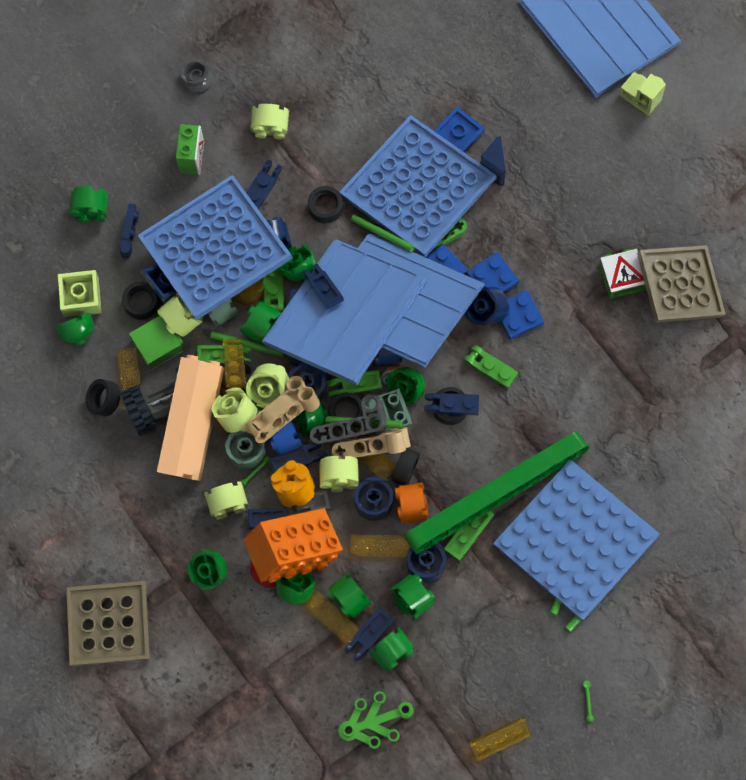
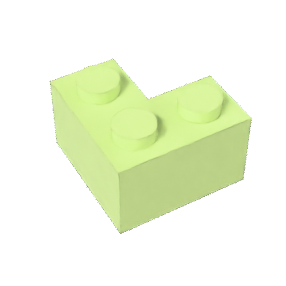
M633 72L622 85L619 96L649 116L661 102L666 84L658 76L655 77L650 74L646 79L643 75Z

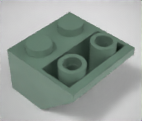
M400 389L378 396L383 401L387 420L402 421V427L407 428L413 424ZM371 399L369 407L373 409L376 402L374 399ZM385 428L384 431L378 433L388 432L394 428Z

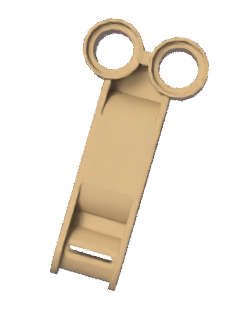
M291 377L286 383L288 390L248 421L245 430L255 437L256 442L263 443L302 411L313 412L318 409L320 405L318 397L313 388L306 387L301 377Z
M402 427V429L394 428L388 432L339 441L332 447L333 456H339V459H345V456L356 458L387 452L389 454H396L406 451V448L411 446L407 427ZM376 439L382 441L383 447H379L376 444ZM358 442L364 445V450H360L358 448Z

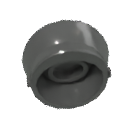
M195 60L183 65L180 72V81L188 91L203 92L210 87L213 76L209 67L204 62Z

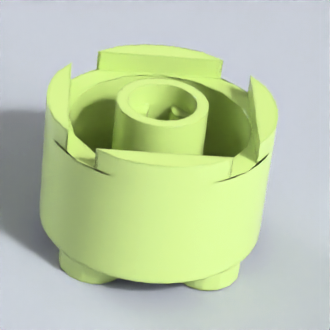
M258 104V108L253 106L251 131L255 133L257 138H266V135H270L275 139H284V135L287 134L289 110L285 107L284 110H281L279 105Z
M178 293L158 310L160 317L167 323V330L171 334L177 333L182 337L202 323L201 320L203 319V317L198 320L194 318Z
M275 364L258 366L246 384V393L251 401L253 400L257 403V406L265 408L287 391L286 383L289 377L285 368Z
M230 388L225 391L227 394L222 397L219 395L215 399L211 407L212 413L227 432H245L246 424L256 416L258 408L241 388Z
M339 456L322 458L319 465L320 488H331V492H342L344 488L356 489L359 484L358 459L350 456H345V460L339 459Z
M237 482V486H233L232 483L224 484L211 489V494H208V492L204 493L212 517L220 520L228 517L227 513L234 511L235 514L247 511L248 501L242 482Z

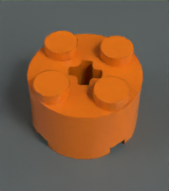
M423 482L401 485L399 488H395L396 498L399 504H401V507H398L399 519L405 525L428 520V506L426 495L423 494L425 489Z

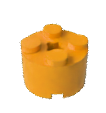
M291 460L271 475L272 486L284 506L292 508L293 505H298L300 507L307 504L314 497L315 483L305 465Z

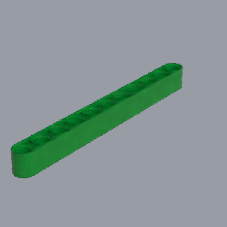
M577 431L571 433L406 533L404 539L415 554L425 551L564 467L569 460L574 461L588 451L589 445Z

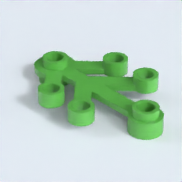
M378 691L374 694V702L365 721L357 723L361 712L367 707L366 701L363 698H359L355 701V709L350 720L340 725L339 735L345 741L357 739L368 744L371 749H378L380 747V739L376 736L369 737L360 731L369 729L387 737L390 742H397L400 737L399 732L395 729L389 730L379 724L398 717L402 719L411 718L414 711L413 706L408 702H403L398 706V709L376 716L381 704L386 700L385 694ZM382 695L384 698L382 701H377L376 696ZM360 701L364 702L365 706L358 708L357 703ZM408 707L409 712L403 713L402 708ZM347 727L352 728L351 734L345 733ZM392 732L397 734L396 739L390 738ZM373 739L378 741L377 746L371 745Z

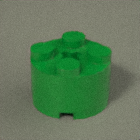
M91 186L75 187L74 192L71 191L69 214L77 218L79 223H88V221L105 222L108 193L100 188L99 191H94Z
M259 301L256 307L252 306L248 311L247 316L249 318L241 326L240 332L265 346L262 340L279 318L281 312Z
M348 573L333 583L327 591L337 604L339 602L342 604L339 608L349 619L351 617L355 618L372 604Z
M417 574L413 576L407 575L390 589V594L394 592L396 596L393 598L396 605L406 616H413L411 618L412 621H415L433 606V600L435 599L434 594L429 589L426 590L422 585L423 581Z
M400 627L396 629L397 634L392 632L380 641L375 647V652L372 649L368 652L383 671L385 669L388 672L399 664L397 660L400 657L405 659L414 652L412 649L414 645Z

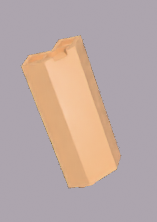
M187 355V358L181 357L157 472L201 481L214 420L211 407L219 396L224 368L220 366V362L209 360L207 363L198 360L199 357Z

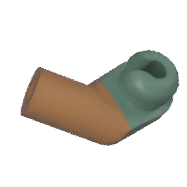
M405 365L387 367L381 375L382 384L387 385L389 374L398 368L405 367Z

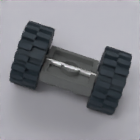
M179 367L175 368L177 374ZM176 382L148 393L144 397L138 384L120 392L139 436L157 429L154 420L169 414Z

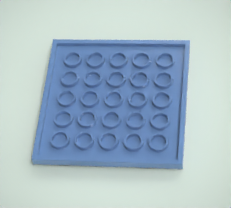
M410 115L339 193L342 198L390 233L414 245V250L426 258L496 180V174Z
M233 175L138 235L196 320L292 259L288 249Z
M569 460L498 537L493 546L583 622L656 541L660 533L577 464Z

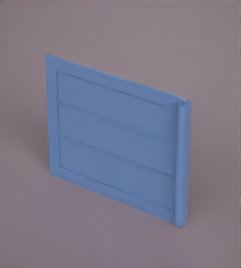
M648 0L518 1L595 98L681 43L679 37Z
M370 233L359 245L358 249L428 278L417 297L382 346L383 349L425 368L485 284L419 254L409 252L394 243Z
M333 240L317 264L327 273L342 294L344 301L327 310L306 279L266 334L262 343L349 383L358 385L361 377L417 297L428 278L349 244ZM313 271L311 275L314 277L318 274Z

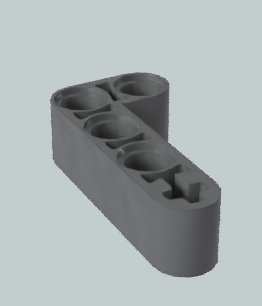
M375 395L365 396L361 401L363 416L314 427L310 432L311 440L316 444H328L384 431L387 426V419L382 399ZM371 399H374L376 402L373 409L369 407ZM375 418H378L380 422L377 428L373 427V420ZM357 422L361 425L359 432H356L354 429ZM339 426L343 430L341 436L336 434V429ZM321 432L329 434L326 436H322L321 438L318 437V435H320Z

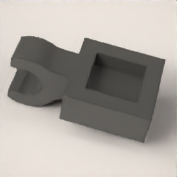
M326 490L315 492L314 497L307 504L300 507L298 505L295 506L297 514L309 509L311 511L323 508L326 511L331 510Z

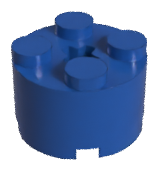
M292 421L269 439L277 455L285 454L303 446L297 428Z

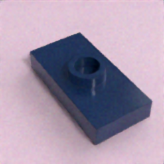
M287 507L248 509L249 530H253L260 522L288 516Z

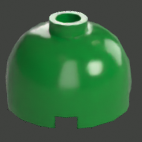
M301 245L302 248L298 249L296 246L288 249L292 259L279 267L280 272L286 279L293 282L306 280L304 270L307 269L311 274L314 271L313 265L316 264V259L307 245Z
M87 313L55 326V330L64 343H76L77 346L87 343V338L92 335L94 322L91 314Z
M407 366L398 368L389 374L387 389L388 391L400 389L405 405L408 406L422 398L426 389V383L423 375L417 369Z
M320 403L317 410L313 412L304 410L297 415L294 421L295 424L300 423L301 430H298L302 436H309L314 427L324 425L327 410Z
M202 550L193 554L191 562L187 566L191 581L194 584L197 583L202 590H211L222 584L228 572V564L225 558L214 550Z
M298 573L288 579L281 577L276 581V592L281 600L290 605L304 604L313 596L316 581H314V576L311 573L305 575Z

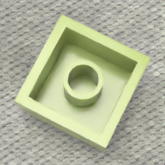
M96 270L58 274L60 310L64 317L80 316L87 313H102L99 277Z

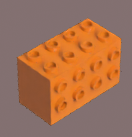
M325 508L260 522L243 539L261 582L269 581L271 583L279 580L281 577L288 579L298 573L305 575L315 569L318 571L324 570L343 551Z

